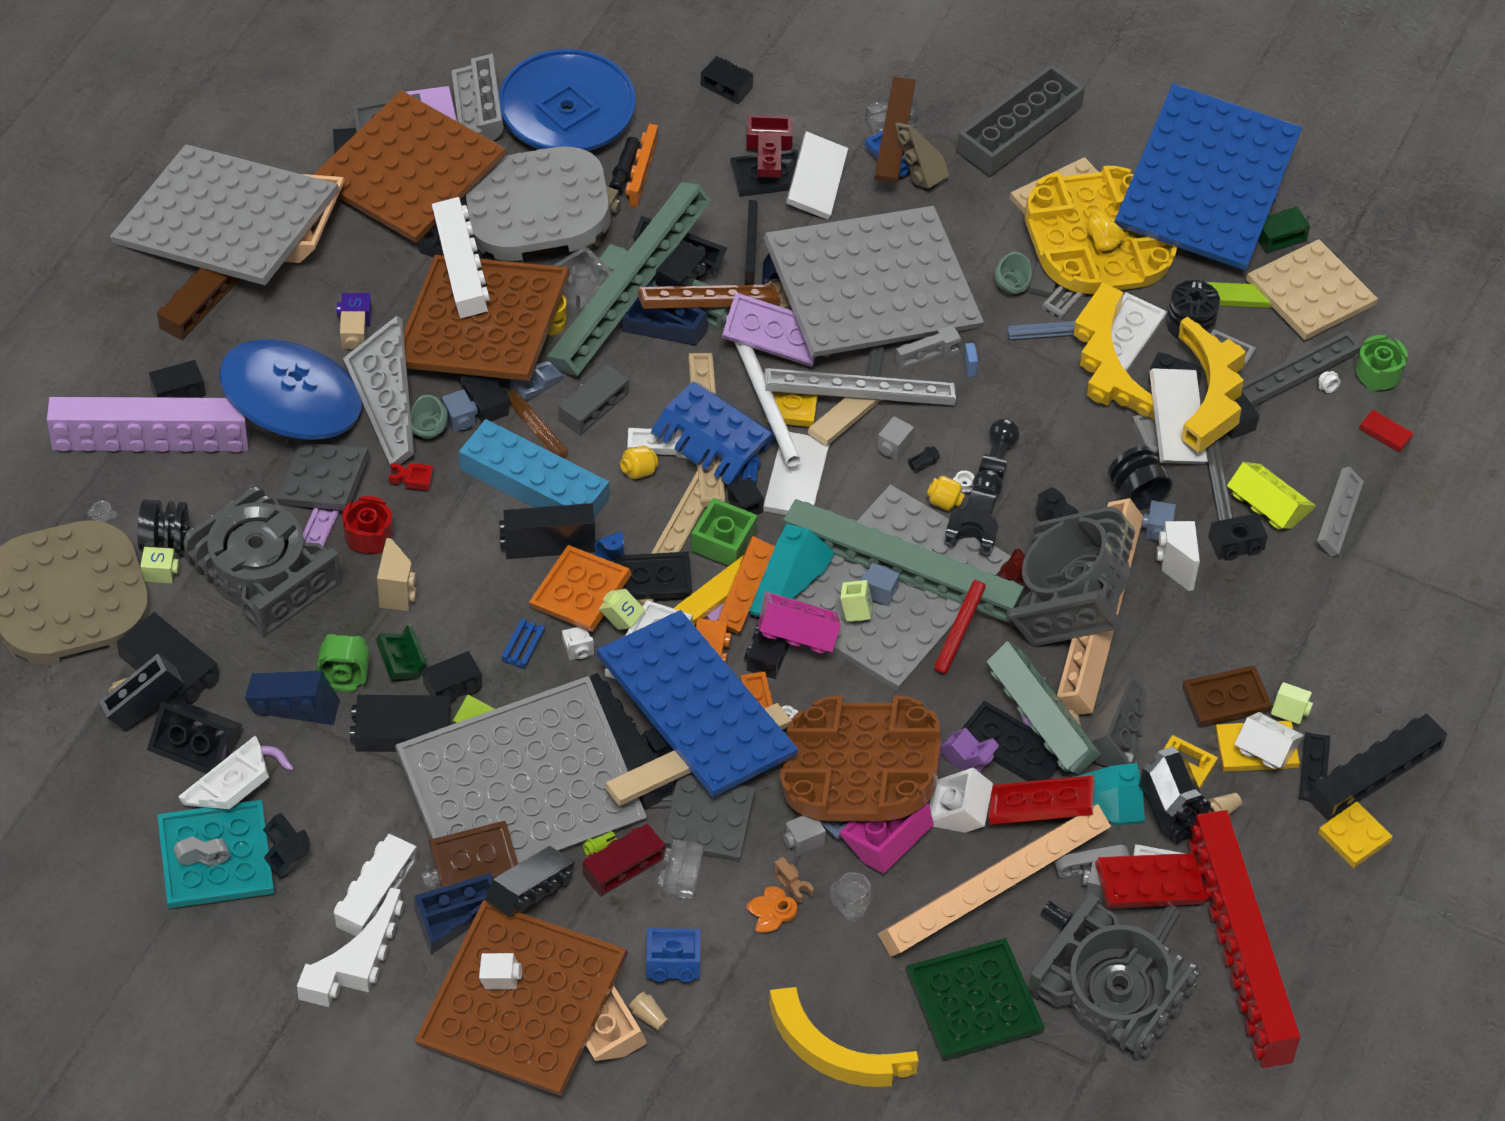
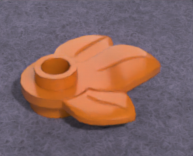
M771 886L765 888L764 896L753 898L746 905V909L751 914L759 917L755 928L756 932L767 933L777 930L782 922L792 921L797 915L798 905L793 898L786 897L784 890Z

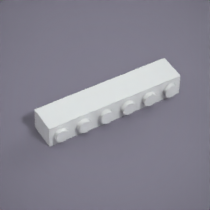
M459 197L432 204L460 319L487 312L486 302L490 301L487 287L482 288L486 281L483 271H478V268H481L482 265L479 254H474L478 249L475 238H470L474 233L471 222H466V219H470L467 206L461 205Z

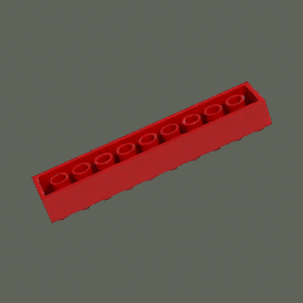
M1228 811L1198 814L1195 825L1191 828L1192 838L1188 840V847L1190 853L1195 855L1207 899L1210 903V918L1217 925V941L1219 944H1223V959L1226 967L1229 966L1232 973L1230 975L1232 988L1237 989L1239 995L1237 999L1239 1010L1245 1014V1030L1247 1035H1251L1253 1040L1252 1051L1254 1058L1259 1059L1261 1068L1292 1064L1300 1041V1034Z

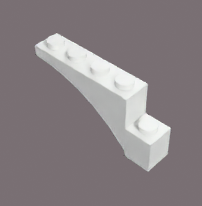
M390 887L384 903L375 917L352 941L314 964H305L297 984L299 1000L330 1007L332 999L338 997L340 986L369 992L372 983L376 984L378 980L380 961L386 959L388 939H393L395 935V920L397 916L401 917L404 910L405 901L401 900V890Z

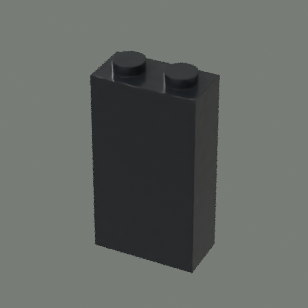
M593 503L503 510V520H499L500 550H505L506 559L561 555L568 545L588 553L595 552Z
M155 612L117 641L119 657L136 671L156 654H160L177 668L184 684L168 696L169 698L174 697L191 703L207 687L213 686L219 678L217 663Z
M357 694V705H352L351 716L352 720L356 721L355 726L350 727V741H355L356 752H397L396 744L450 726V696Z

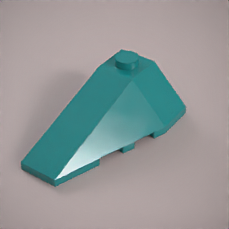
M787 523L777 540L749 613L760 617L765 591L793 599L801 591L805 592L809 588V584L816 577L820 578L825 574L835 556L834 551L810 529Z
M1137 763L1110 766L1075 776L1094 775V806L1097 804L1100 806L1106 819L1111 822V825L1122 826L1145 823L1143 789L1139 786L1141 777Z

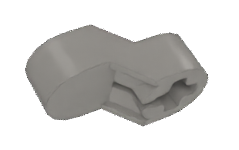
M190 837L178 842L173 849L181 865L201 862L209 867H213L225 862L230 856L223 839L203 842L195 837Z

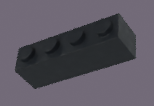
M548 846L495 877L491 882L485 901L509 917L519 911L523 912L529 905L534 902L538 903L547 894L551 895L557 888L562 885L566 886L573 876L571 870L575 862L553 847Z

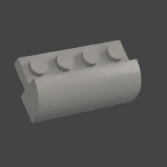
M492 53L472 58L471 66L452 70L458 122L494 141L502 134L504 127L495 59Z

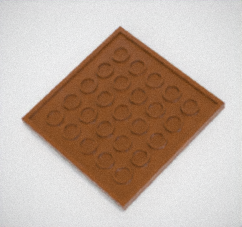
M400 90L313 175L344 177L345 181L339 192V199L417 243L436 224L432 204L459 197L461 200L506 155V149Z
M435 255L403 332L406 368L530 381L570 276L569 267L480 259L482 267L478 268V271H483L486 281L482 288L487 287L490 301L486 302L488 311L460 319L444 255Z
M483 900L416 1036L415 1043L421 1047L562 1096L628 956V951L617 945L520 912L509 917ZM482 953H514L518 963L522 965V978L518 979L517 989L484 988L479 979Z

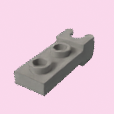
M953 326L938 330L936 335L928 336L922 340L911 344H904L897 348L895 364L901 370L941 355L944 358L955 355L960 351L955 344L959 343L961 338Z

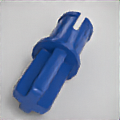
M760 450L743 466L742 480L751 477L754 483L757 482L758 469L761 467V461L759 460Z

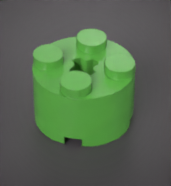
M1375 335L1364 341L1356 363V374L1368 390L1391 389L1401 383L1408 353L1405 346L1399 340L1387 339L1388 336Z
M329 634L320 645L316 671L324 673L334 691L350 692L356 690L358 685L365 684L370 660V651L365 645V640L360 636L351 637Z

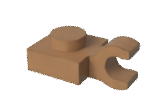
M784 857L775 861L774 877L788 894L792 893L798 903H801L803 900L801 891H806L810 896H813V886L809 882L798 880L799 872L793 864H789Z

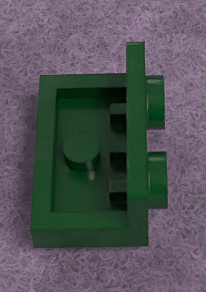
M407 625L402 634L379 633L376 642L390 679H418L423 671L422 669H425L427 665V659L423 654L413 625Z

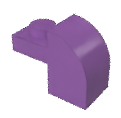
M964 728L951 733L942 744L941 753L953 766L961 771L974 768L980 773L994 758L995 755L993 753L999 745L993 738L979 743Z

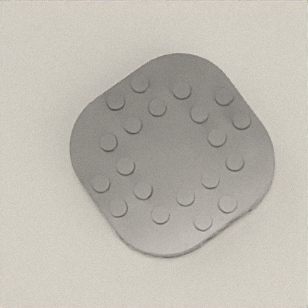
M553 147L504 156L466 194L469 221L474 233L472 237L475 238L477 248L484 254L486 252L493 254L494 259L523 260L522 253L565 245H568L569 252L582 249L596 241L595 237L600 232L605 233L611 220L603 167L598 158L593 154L575 147Z

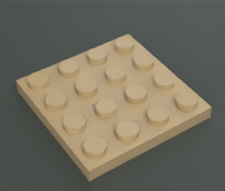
M1320 239L1248 273L1246 278L1250 284H1253L1271 302L1270 305L1304 340L1375 306L1378 298Z

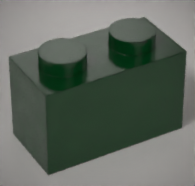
M1298 207L1284 209L1278 213L1268 215L1258 243L1264 252L1268 254L1305 242L1308 238L1310 225Z

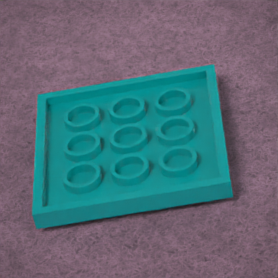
M262 800L237 803L230 809L206 807L157 814L168 909L274 894L271 867L263 858L269 849L267 835L263 831L265 819ZM190 837H195L203 842L223 839L230 856L225 862L213 867H209L201 862L181 865L173 849L178 842Z

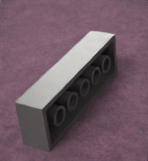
M1050 64L960 131L957 152L991 176L1082 107L1085 88Z

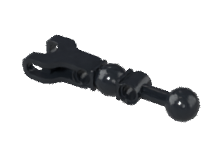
M999 419L991 425L989 437L993 446L990 455H983L979 472L972 480V491L966 507L951 513L944 543L956 545L959 538L972 536L980 543L979 552L991 555L998 531V523L991 514L996 498L1001 493L1003 487L1002 480L1008 461L1004 460L1007 448L1014 446L1019 439V428L1010 419Z

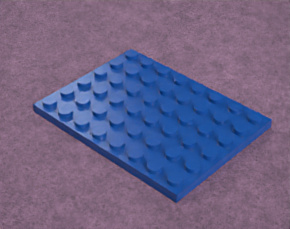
M1172 83L1114 223L1120 228L1246 271L1301 134L1302 127Z

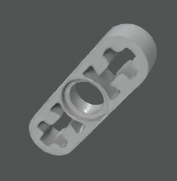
M1115 845L1063 855L1055 861V867L1059 877L1069 878L1084 875L1085 870L1091 871L1092 863L1098 857L1130 855L1125 845Z

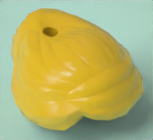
M1094 209L1089 215L1087 228L1089 234L1094 239L1097 251L1113 250L1126 237L1123 230L1100 209Z

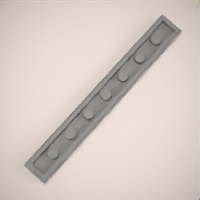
M765 368L764 372L765 391L955 405L956 402L954 383Z

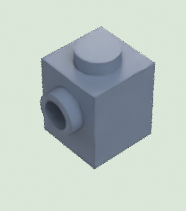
M464 389L442 396V403L447 408L448 424L452 432L466 430L475 426V415L478 414L475 402L469 400Z
M1151 500L1149 514L1144 513L1142 528H1147L1145 538L1159 541V532L1164 530L1165 521L1174 520L1176 504Z
M872 563L868 571H863L859 581H868L872 600L889 606L898 589L900 573L890 570L886 566Z

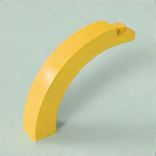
M797 987L770 990L769 1006L775 1025L782 1038L803 1061L819 1072L849 1084L869 1087L892 1086L893 1076L905 1078L912 1074H917V1051L877 1055L856 1052L842 1047L824 1036L811 1023L799 1001Z

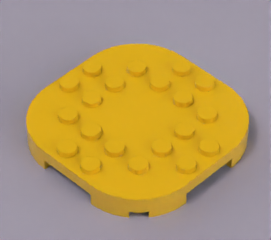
M1103 166L1101 172L1062 177L1060 172H1056L1041 178L1032 191H1030L1025 206V222L1041 266L1057 284L1074 292L1095 294L1102 283L1118 290L1140 288L1158 282L1168 273L1176 254V246L1121 228L1126 237L1113 250L1103 252L1095 249L1094 239L1089 234L1087 222L1089 215L1094 209H1100L1110 220L1115 222V218L1134 176L1131 174L1132 170L1119 166Z

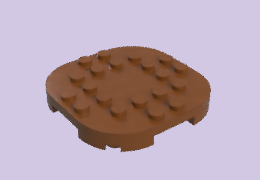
M843 695L830 696L812 702V707L808 708L805 712L800 710L792 718V722L787 728V736L798 748L796 756L784 761L783 769H780L782 789L790 807L803 816L822 821L895 820L918 811L931 799L935 792L942 748L940 724L935 712L927 710L923 706V702L917 699L894 695L893 703H844Z

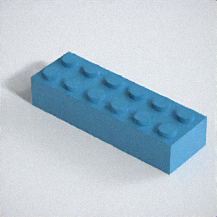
M487 419L484 420L459 451L460 470L534 508L593 503L595 518L609 500V481Z

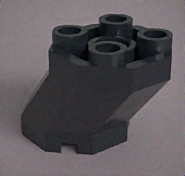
M1170 747L1157 751L1153 756L1156 759L1152 765L1147 763L1143 767L1139 786L1147 793L1161 828L1175 842H1180L1192 838L1191 828L1195 825L1197 815L1208 813L1211 803L1201 794L1188 761L1178 750Z

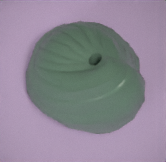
M1011 252L1005 255L996 265L994 277L997 285L1009 294H1018L1027 290L1032 279L1029 259L1020 252Z
M430 394L423 395L416 400L410 413L412 433L424 439L438 436L443 432L448 423L447 408L437 397Z

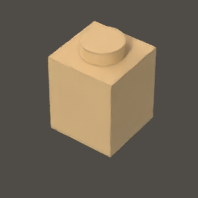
M341 311V349H355L366 340L365 311Z

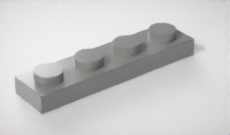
M1350 466L1341 470L1317 542L1331 557L1340 553L1364 482Z

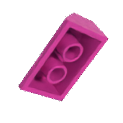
M765 591L758 627L765 637L777 639L778 636L787 639L786 642L791 645L801 646L802 643L811 646L810 649L815 652L825 653V651H833L841 622L837 612Z
M926 803L918 811L895 820L850 821L840 831V836L864 864L884 874L934 825L929 803Z

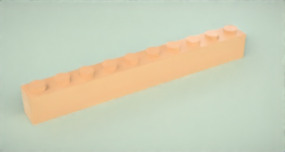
M1129 498L1108 502L1107 507L1112 506L1120 510L1135 530L1132 550L1128 559L1129 566L1131 567L1143 515ZM1124 591L1119 597V603L1116 612L1117 615L1119 613ZM1114 630L1074 638L1071 641L1057 696L1068 710H1074L1075 714L1093 713Z
M1097 804L1094 806L1093 815L1072 817L879 932L878 936L890 957L899 954L1110 828L1111 825Z

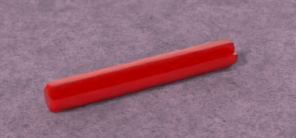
M973 580L934 665V669L942 674L948 672L984 593L986 585L983 582Z

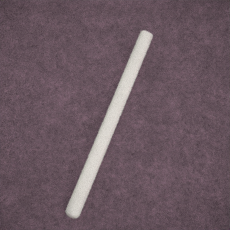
M735 342L787 465L791 467L798 465L801 458L772 392L765 391L764 373L753 348Z

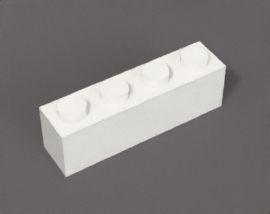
M388 834L384 841L378 843L371 861L365 862L360 877L357 881H353L350 884L347 896L343 901H339L334 909L333 914L335 915L337 928L354 936L363 931L384 903L390 887L398 889L416 863L417 849L415 845L391 834Z

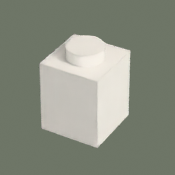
M482 953L479 979L484 988L517 989L518 979L522 978V965L518 963L514 953Z

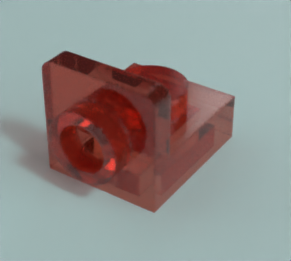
M1015 549L1009 561H1006L1001 566L998 577L1016 583L1024 582L1022 565L1025 555L1020 549Z

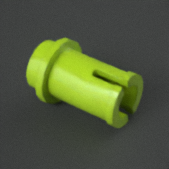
M609 831L597 838L586 839V842L583 843V850L586 856L606 848L611 842L608 840H611L615 834Z

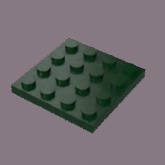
M1007 938L906 966V973L943 1061L1044 1032V1024Z

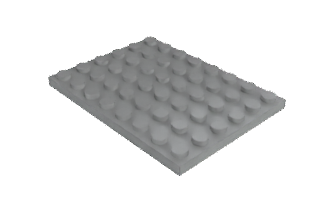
M185 144L110 235L112 243L266 285L340 190L337 183Z
M934 206L767 232L763 237L812 357L933 336L938 333V330L948 326H953L957 332L982 327L984 323Z
M891 484L857 520L860 524L877 528L881 532L894 537H900L904 541L923 546L938 554H944L956 561L970 564L972 567L982 571L991 572L995 576H999L1011 563L1012 556L995 546L991 555L980 553V543L972 536L959 538L956 545L944 543L949 519ZM835 555L825 574L820 578L816 577L809 584V588L805 592L801 591L793 599L837 612L841 627L832 652L898 692L949 634L962 604L899 580L898 589L889 606L872 600L871 619L846 622L840 599L843 582L859 581L863 571H868L869 568Z
M589 676L396 744L395 746L431 839L505 820L518 864L548 846L560 852L584 843L588 838H597L609 831L614 832L647 818L639 797L618 806L605 789L606 782L627 773L628 770Z

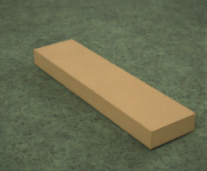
M845 397L810 426L808 434L827 446L881 400Z

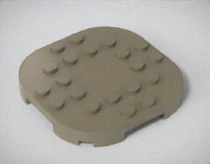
M78 521L24 534L0 546V639L7 651L15 657L18 655L28 659V663L54 665L60 663L59 657L109 645L111 651L118 648V640L149 615L147 590L133 544L125 533L113 525L100 521Z

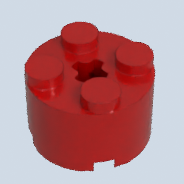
M375 496L359 497L358 501L350 502L344 508L342 518L347 547L361 553H382L386 538L392 539L394 534L392 511L386 505V502Z

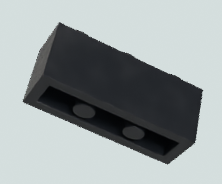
M156 654L99 700L106 717L126 731L180 688L184 682L177 668L160 654Z

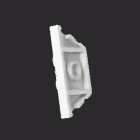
M252 737L179 795L178 798L181 803L186 806L230 809L259 787L261 783L269 778L257 737Z

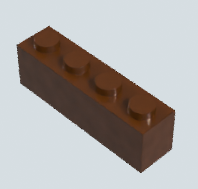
M200 268L194 275L189 277L187 283L180 290L174 293L166 305L160 307L157 313L159 329L183 341L240 279Z

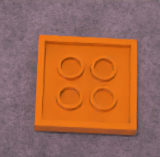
M568 545L530 599L529 604L533 609L593 632L604 616L599 608L604 603L603 598L612 590H621L632 574L627 567Z

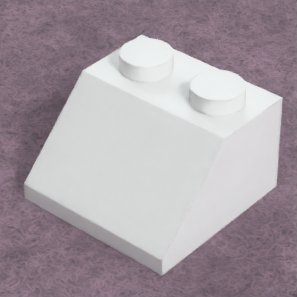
M1165 521L1164 530L1159 532L1156 560L1161 562V570L1188 591L1194 590L1200 562L1195 521Z
M1258 712L1247 717L1234 745L1240 747V752L1250 757L1256 755L1263 759L1262 762L1265 765L1276 769L1287 764L1304 735Z
M974 768L938 779L935 792L929 804L934 823L932 827L964 833L984 827L993 783Z

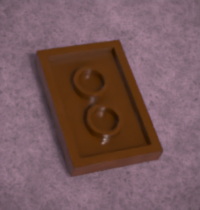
M1255 665L1183 681L1182 687L1199 727L1251 716L1258 712L1266 713L1272 709L1271 701Z
M505 820L434 838L428 842L441 888L491 873L494 879L518 864Z

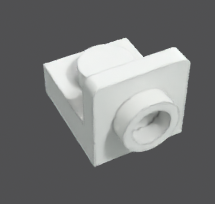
M581 627L562 630V638L570 660L584 659L594 655L593 637H590L588 630Z

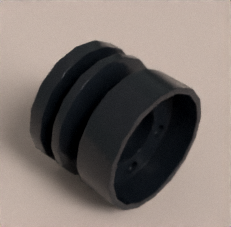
M1195 279L1185 280L1177 284L1172 290L1166 320L1168 331L1175 338L1182 341L1179 338L1180 323L1183 319L1189 317L1208 333H1211L1215 329L1220 304L1218 291L1212 285Z
M1137 446L1128 449L1120 454L1108 469V475L1117 490L1120 491L1122 498H1130L1138 510L1150 508L1151 500L1158 502L1163 500L1170 492L1173 483L1164 467L1160 466L1161 464L1153 450L1148 446Z
M142 500L137 532L140 552H143L144 547L159 548L161 542H163L164 548L173 549L174 546L176 554H183L185 552V534L190 530L188 504L186 502H179L176 509L174 501H169L166 511L163 512L160 500Z

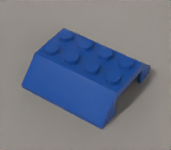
M694 381L666 406L651 430V434L656 438L661 439L663 437L662 442L665 444L672 441L678 429L681 430L683 434L677 441L674 449L677 452L682 451L683 456L698 466L702 464L704 470H708L712 466L717 456L723 458L716 468L714 476L718 479L722 476L721 481L728 486L739 479L743 466L760 449L766 452L777 441L773 431L702 384Z

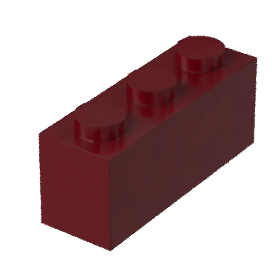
M648 823L641 827H635L628 835L619 840L611 841L601 851L589 854L583 861V876L598 895L602 897L664 860L666 845Z

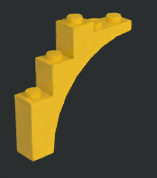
M1102 283L1074 324L1073 336L1082 342H1088L1081 352L1080 366L1089 372H1094V375L1088 382L1087 396L1093 401L1106 406L1114 400L1121 406H1127L1137 411L1140 415L1148 416L1155 420L1152 394L1145 391L1129 376L1121 365L1114 349L1112 327L1122 307L1123 292Z
M1186 317L1180 323L1179 338L1191 348L1199 359L1206 374L1208 392L1197 412L1184 423L1181 440L1200 453L1239 424L1242 408L1234 400L1242 394L1244 379L1237 372L1244 368L1246 351L1229 338L1221 343L1218 338L1212 336L1198 323Z

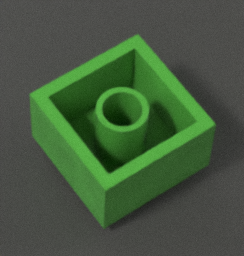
M712 498L691 533V551L730 566L744 555L752 536L755 537L758 515Z

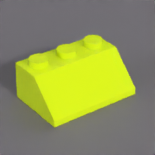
M1242 462L1227 485L1233 490L1232 495L1241 501L1246 500L1251 504L1250 508L1259 515L1265 514L1270 518L1269 523L1280 530L1282 528L1292 529L1316 507L1315 504L1263 465L1257 463Z

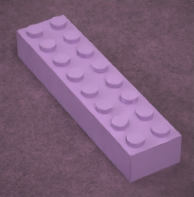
M49 397L47 424L52 450L248 451L249 419L241 414L227 398Z

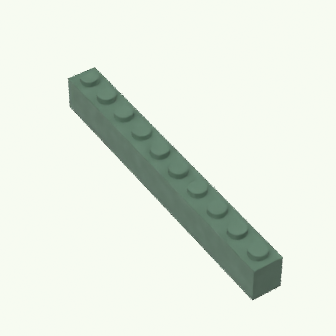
M680 183L548 354L549 360L561 373L576 376L580 374L638 298L639 287H646L655 276L656 269L678 246L712 200L700 184Z
M795 499L783 519V530L787 523L810 529L834 551L836 556L870 568L872 563L886 566L890 570L900 573V581L963 604L973 580H979L986 585V588L976 610L1009 623L1012 621L1009 618L1010 609L1019 607L1023 596L1024 586L1014 581H1008L995 576L991 572L982 571L972 567L970 564L956 561L944 554H938L923 546L904 541L900 537L891 536L877 528L860 524L853 519H847L830 510L821 509L809 502Z

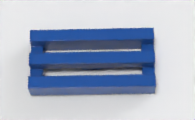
M522 618L502 655V661L526 669L545 632V626L540 624L538 627L532 621L529 624L526 619ZM526 630V632H525V634H524L522 640L520 641V643H519V645H518V647H517V649H516V651H515L513 657L510 658V656H511V654H512L514 648L516 647V645H517V643H518V641H519V639H520V637H521L523 631ZM532 632L536 633L524 657L519 661L518 659Z

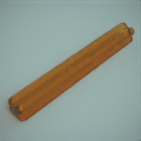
M517 390L508 392L512 408L550 452L566 458L568 449Z

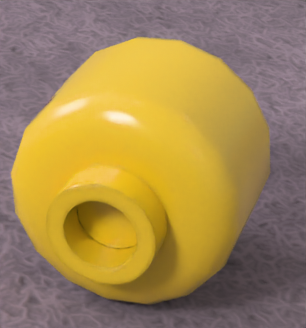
M645 445L625 450L620 460L622 472L634 480L652 475L658 466L656 453Z
M940 476L938 479L934 478L926 496H929L930 504L945 511H951L954 506H960L965 494L961 493V483L946 476Z

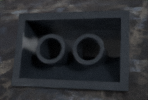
M173 697L162 701L147 750L208 773L232 754L242 724Z

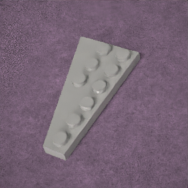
M396 316L343 358L390 465L394 463L401 465L414 454L402 319Z

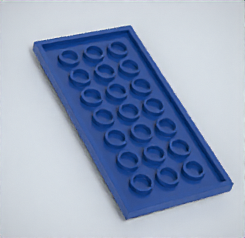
M682 610L597 649L596 656L712 797L797 755L798 748Z

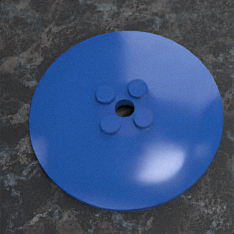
M577 49L550 50L523 60L508 73L499 92L502 119L505 125L517 138L537 149L575 147L591 151L612 142L625 131L635 111V91L626 73L614 62L601 55ZM563 107H568V108L572 107V109H570V110H564V109H562V108H563Z
M274 339L245 342L229 351L220 367V385L230 403L252 422L281 435L300 439L335 437L349 430L356 423L361 412L362 400L351 376L338 363L326 355L304 345Z

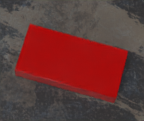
M1372 410L1359 427L1361 431L1399 453L1412 439L1414 434L1375 410Z

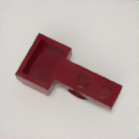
M747 114L746 149L758 150L757 177H781V151L792 150L793 116Z

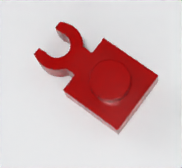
M409 463L408 468H403L400 464H391V472L398 474H389V483L399 484L405 482V488L430 490L433 465Z

